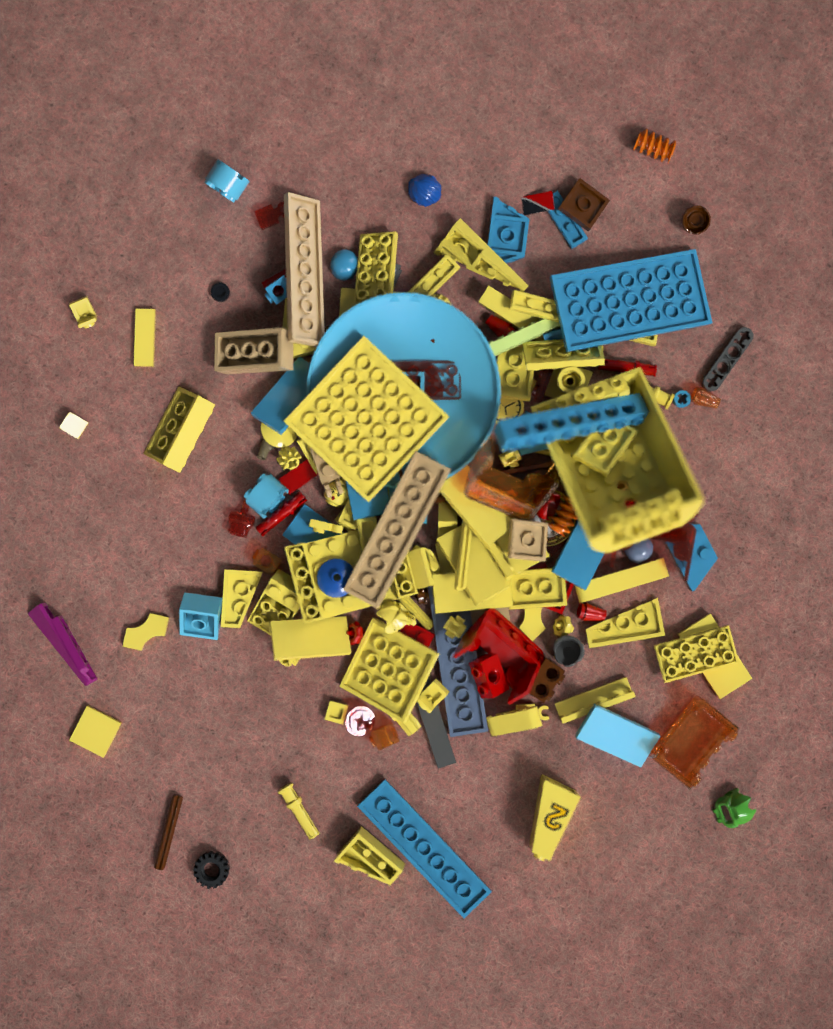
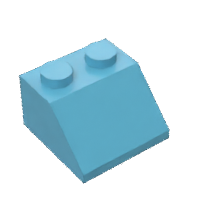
M184 592L179 609L180 635L218 640L222 615V598Z

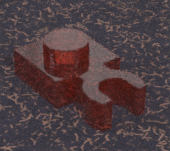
M284 202L279 203L275 209L270 204L254 211L262 230L279 224V217L285 218L284 213L281 212Z

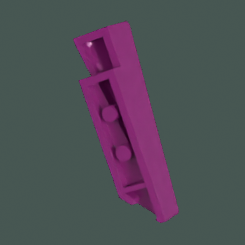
M41 603L28 612L30 618L85 686L98 680L62 615L54 618L46 603Z

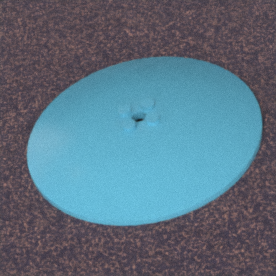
M390 293L376 296L346 311L326 331L313 354L307 377V396L358 341L365 336L449 416L444 424L417 452L451 469L447 478L462 470L478 455L488 441L495 426L500 407L501 383L499 369L494 353L483 333L473 321L452 305L431 296L417 293ZM411 457V458L409 459V461L401 468L403 474L405 473V471H406V469H407V467H408V465H409V463H410L412 457ZM399 472L384 487L397 488L401 480Z

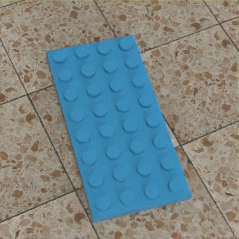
M696 249L561 273L549 277L566 352L712 324Z

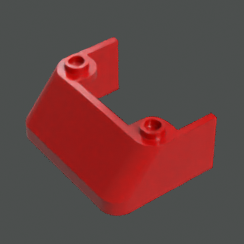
M491 608L484 612L462 636L453 657L457 658L467 651H475L479 646L488 654L497 653L501 665L506 668L504 674L508 686L513 689L507 701L511 705L530 693L544 660V654L533 641L500 612Z

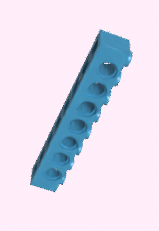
M636 393L498 420L494 434L501 451H513L520 447H533L539 443H552L555 440H567L579 435L587 436L594 432L602 433L609 429H621L628 425L637 426L644 422L649 411L641 394Z

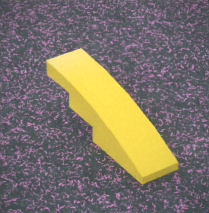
M489 285L478 302L494 312V315L512 324V327L517 330L523 326L528 327V324L532 322H539L538 317L509 310L511 299ZM543 335L534 338L535 341H545Z

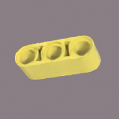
M537 706L486 717L490 736L509 734L542 726Z

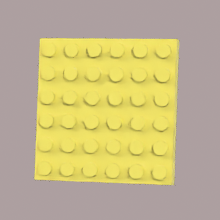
M363 336L284 422L364 499L370 502L409 461L415 451H418L444 424L449 416Z

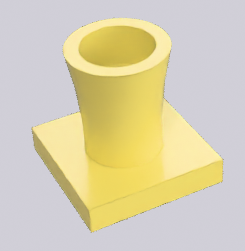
M581 367L553 369L543 395L554 399L588 386L593 372ZM568 378L573 381L572 385L567 384L566 380Z

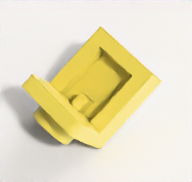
M87 296L69 303L79 328H89L95 324L97 315Z
M435 679L421 692L417 702L422 709L431 713L450 691Z

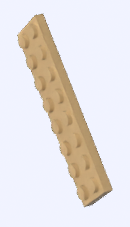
M287 192L284 194L288 342L317 347L325 334L320 201Z
M415 451L343 589L344 591L379 609L451 469Z

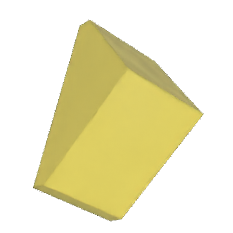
M439 503L438 538L457 528L458 513L449 503Z

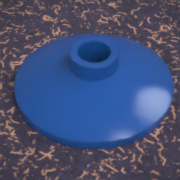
M342 559L326 561L317 573V583L320 590L334 598L347 595L348 593L343 589L354 570L353 567ZM335 574L340 575L341 578L339 581H335L333 579V576Z

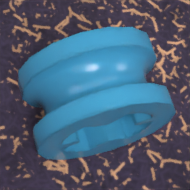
M681 390L675 393L673 403L676 407L684 408L690 404L691 396L687 391ZM679 394H681V396H683V394L686 396L685 404H683V402L678 403Z

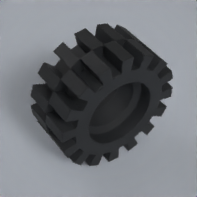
M206 852L196 861L193 868L195 873L193 875L194 878H197L196 882H200L202 887L207 886V889L211 887L214 889L217 886H221L227 879L230 866H228L229 862L225 859L224 855L219 854L220 852ZM215 863L219 868L218 875L214 877L208 876L204 870L205 865Z

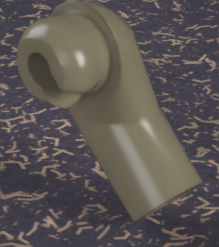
M263 440L257 458L266 460L268 452L277 447H273Z

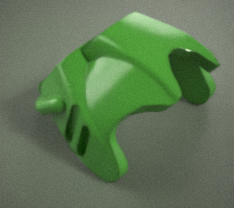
M735 788L727 792L723 797L718 798L715 808L712 809L713 813L716 814L717 822L723 823L728 828H736L738 825L752 820L756 809L748 808L751 797L739 793V789ZM725 805L732 820H726L721 806Z

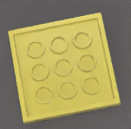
M372 618L340 687L400 722L406 723L440 653L400 631L387 634L384 630L386 624L376 618Z

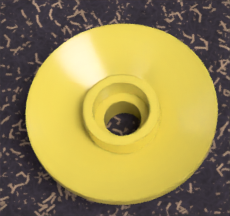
M261 422L260 430L262 437L273 447H288L297 438V434L290 427L280 435Z

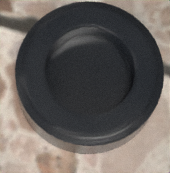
M216 283L211 288V296L217 302H225L230 297V289L224 283Z

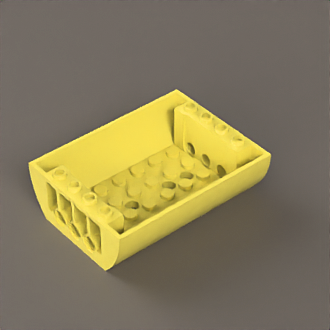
M641 367L531 407L532 413H539L636 393L641 394L649 411L642 424L637 426L629 425L638 430L637 434L607 477L573 458L574 453L586 436L579 435L567 440L559 439L552 443H546L589 544L594 550L609 553L682 526L698 512L704 501ZM624 483L628 486V489L621 491L617 486ZM633 500L636 505L634 507H627L625 502Z

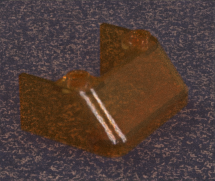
M489 435L474 456L464 485V494L468 499L519 520H531L559 486L558 470L554 463L545 476L539 473H531L524 480L492 468L493 437Z

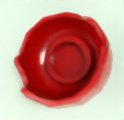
M547 491L537 498L535 509L536 515L540 519L549 521L547 517L555 515V509L558 508L561 498L560 494Z

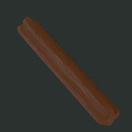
M174 794L171 799L154 868L157 870L165 869L183 797Z

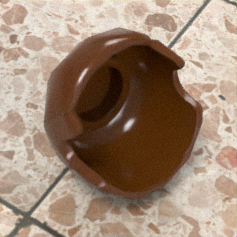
M693 205L682 214L681 223L688 233L698 235L708 229L711 223V216L706 208Z

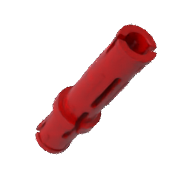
M605 359L604 365H599L598 370L625 373L641 367L644 375L655 377L657 365L640 363V361L628 362Z
M299 491L293 498L283 502V506L256 526V530L261 536H265L290 514L293 515L295 510L308 500Z

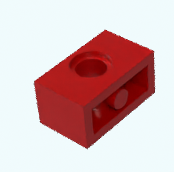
M497 653L484 654L469 662L471 673L481 698H495L509 690Z

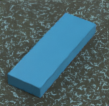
M559 191L553 193L555 209L549 210L548 213L572 250L588 240V237L580 225L558 210L564 199Z

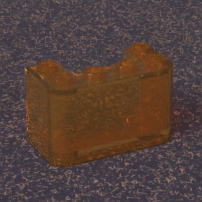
M695 696L656 743L649 756L691 789L696 787L701 781V772L699 770L701 768L704 769L709 764V758L713 753L716 754L721 749L723 741L732 742L737 737L739 727L706 700Z

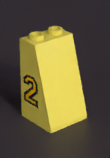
M543 774L540 778L529 845L534 853V857L542 861L544 859L550 861L581 797L576 790Z

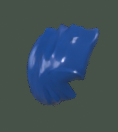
M420 174L408 182L409 196L413 202L420 206L432 205L441 198V184L432 175Z

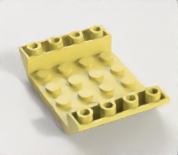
M358 530L305 544L300 543L285 547L304 623L371 607L368 603L349 593L343 597H330L320 590L317 583L318 570L328 560L342 559L348 562L353 569L355 568L362 555ZM408 554L382 603L418 594ZM339 574L333 576L335 581H339L341 578Z

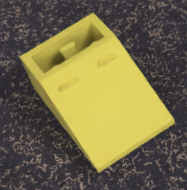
M278 569L270 579L247 621L271 635L270 621L293 620L300 609L293 578Z

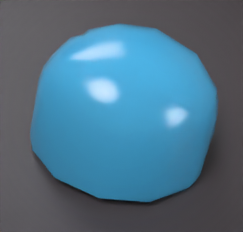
M347 249L337 251L330 262L331 274L336 279L342 281L352 279L357 273V255Z

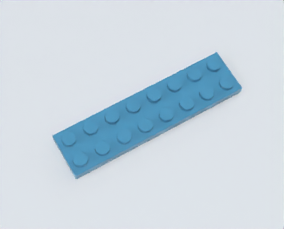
M386 779L358 804L357 807L463 918L469 915L492 892Z

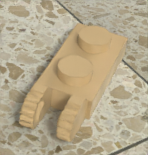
M310 447L327 497H332V491L328 483L333 481L336 483L337 492L339 494L344 493L339 480L340 475Z

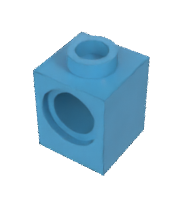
M284 275L265 288L267 292L264 295L270 303L275 302L277 305L287 297V283ZM277 285L282 286L284 289L283 295L279 297L273 294V288Z

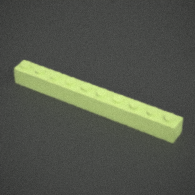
M541 318L537 323L532 322L528 324V327L523 326L517 332L512 331L507 334L508 336H501L497 338V341L492 340L488 343L494 356H497L559 328L560 323Z

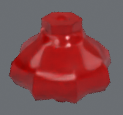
M357 621L350 623L348 631H346V634L349 635L351 646L359 644L366 632Z

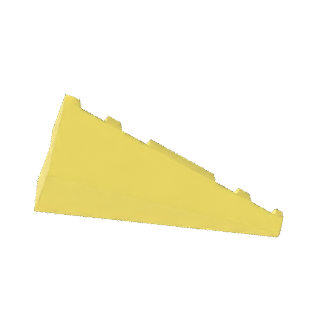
M461 218L453 225L434 252L438 256L448 254L455 262L466 265L467 269L491 280L495 278L503 282L504 286H513L521 292H524L528 287Z

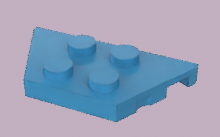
M494 197L488 246L506 264L523 259L526 251L529 218L518 213L510 205L508 206L500 201L498 197Z
M684 524L663 532L661 535L691 592H693L718 557L700 524Z

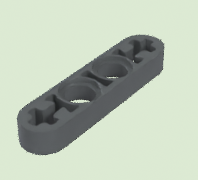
M743 327L734 334L703 378L702 386L706 391L713 392L721 386L752 342L753 332L751 329ZM744 332H747V333H748V334H747V338H749L748 340H747V339L743 340L740 345L737 344V343H734V340H735L736 342H739V340L741 339L742 336L740 335V333H742V334H743ZM730 347H735L738 350L736 357H731L728 354ZM720 362L727 365V370L724 373L719 372L717 369V365ZM715 374L722 377L721 380L719 377L716 378L714 381L716 386L708 387L707 379L711 380Z

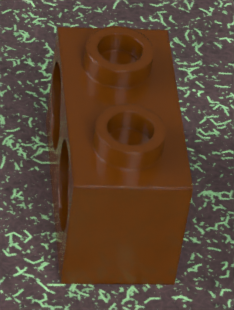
M544 657L529 694L543 703L546 700L550 701L555 693L553 689L557 684L560 685L565 678V670ZM549 668L556 670V675L553 678L546 676V671ZM537 685H545L546 690L543 694L536 693Z

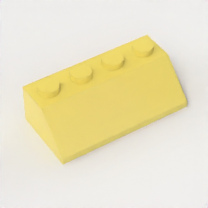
M178 386L144 454L180 473L186 464L188 456L194 449L195 443L202 433L208 418L211 416L215 404Z

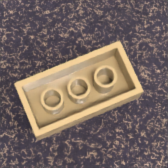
M272 328L215 333L214 371L241 374L293 370V342H288L287 329Z

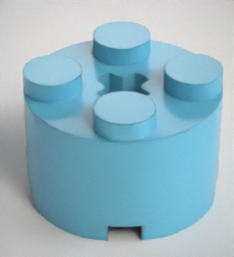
M217 159L207 174L204 183L217 192L221 189L220 194L234 203L239 199L250 181Z
M262 474L258 478V484L254 489L250 488L244 495L246 504L263 519L268 517L265 515L268 511L272 514L286 498L283 495L284 492H289V489L272 474L268 476Z

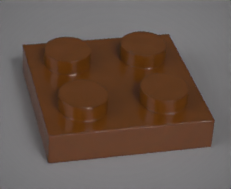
M579 178L558 210L589 231L610 200Z

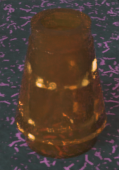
M695 387L691 394V401L694 402V405L717 409L721 401L720 398L703 387Z

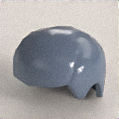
M647 538L625 546L624 552L632 563L643 564L652 557L653 544Z

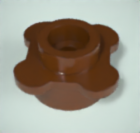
M418 589V594H415L417 603L419 605L428 604L429 594L427 589Z

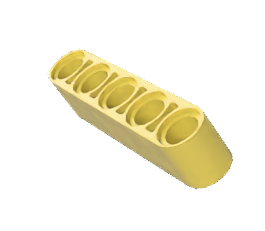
M659 558L655 561L620 570L619 572L593 578L586 590L576 585L574 587L579 603L666 578L669 576L664 558Z

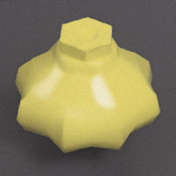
M563 614L555 619L552 627L554 635L559 637L567 636L574 630L571 618Z

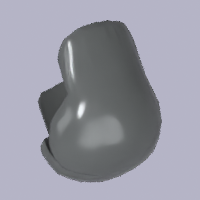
M564 635L558 638L553 646L556 661L565 667L576 665L583 659L585 654L584 645L573 636Z

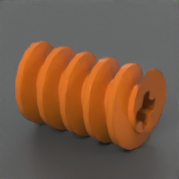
M645 128L642 133L640 131L632 150L639 146V153L646 149V156L653 152V159L661 155V162L668 158L669 163L676 147V141L673 140L669 144L668 137L662 141L661 134L655 138L654 131L648 136V129Z
M563 496L562 498L566 503L558 504L562 510L555 509L558 517L551 516L554 524L548 523V527L566 537L564 533L571 532L568 526L574 527L575 524L572 522V519L578 520V516L575 514L576 512L570 498Z

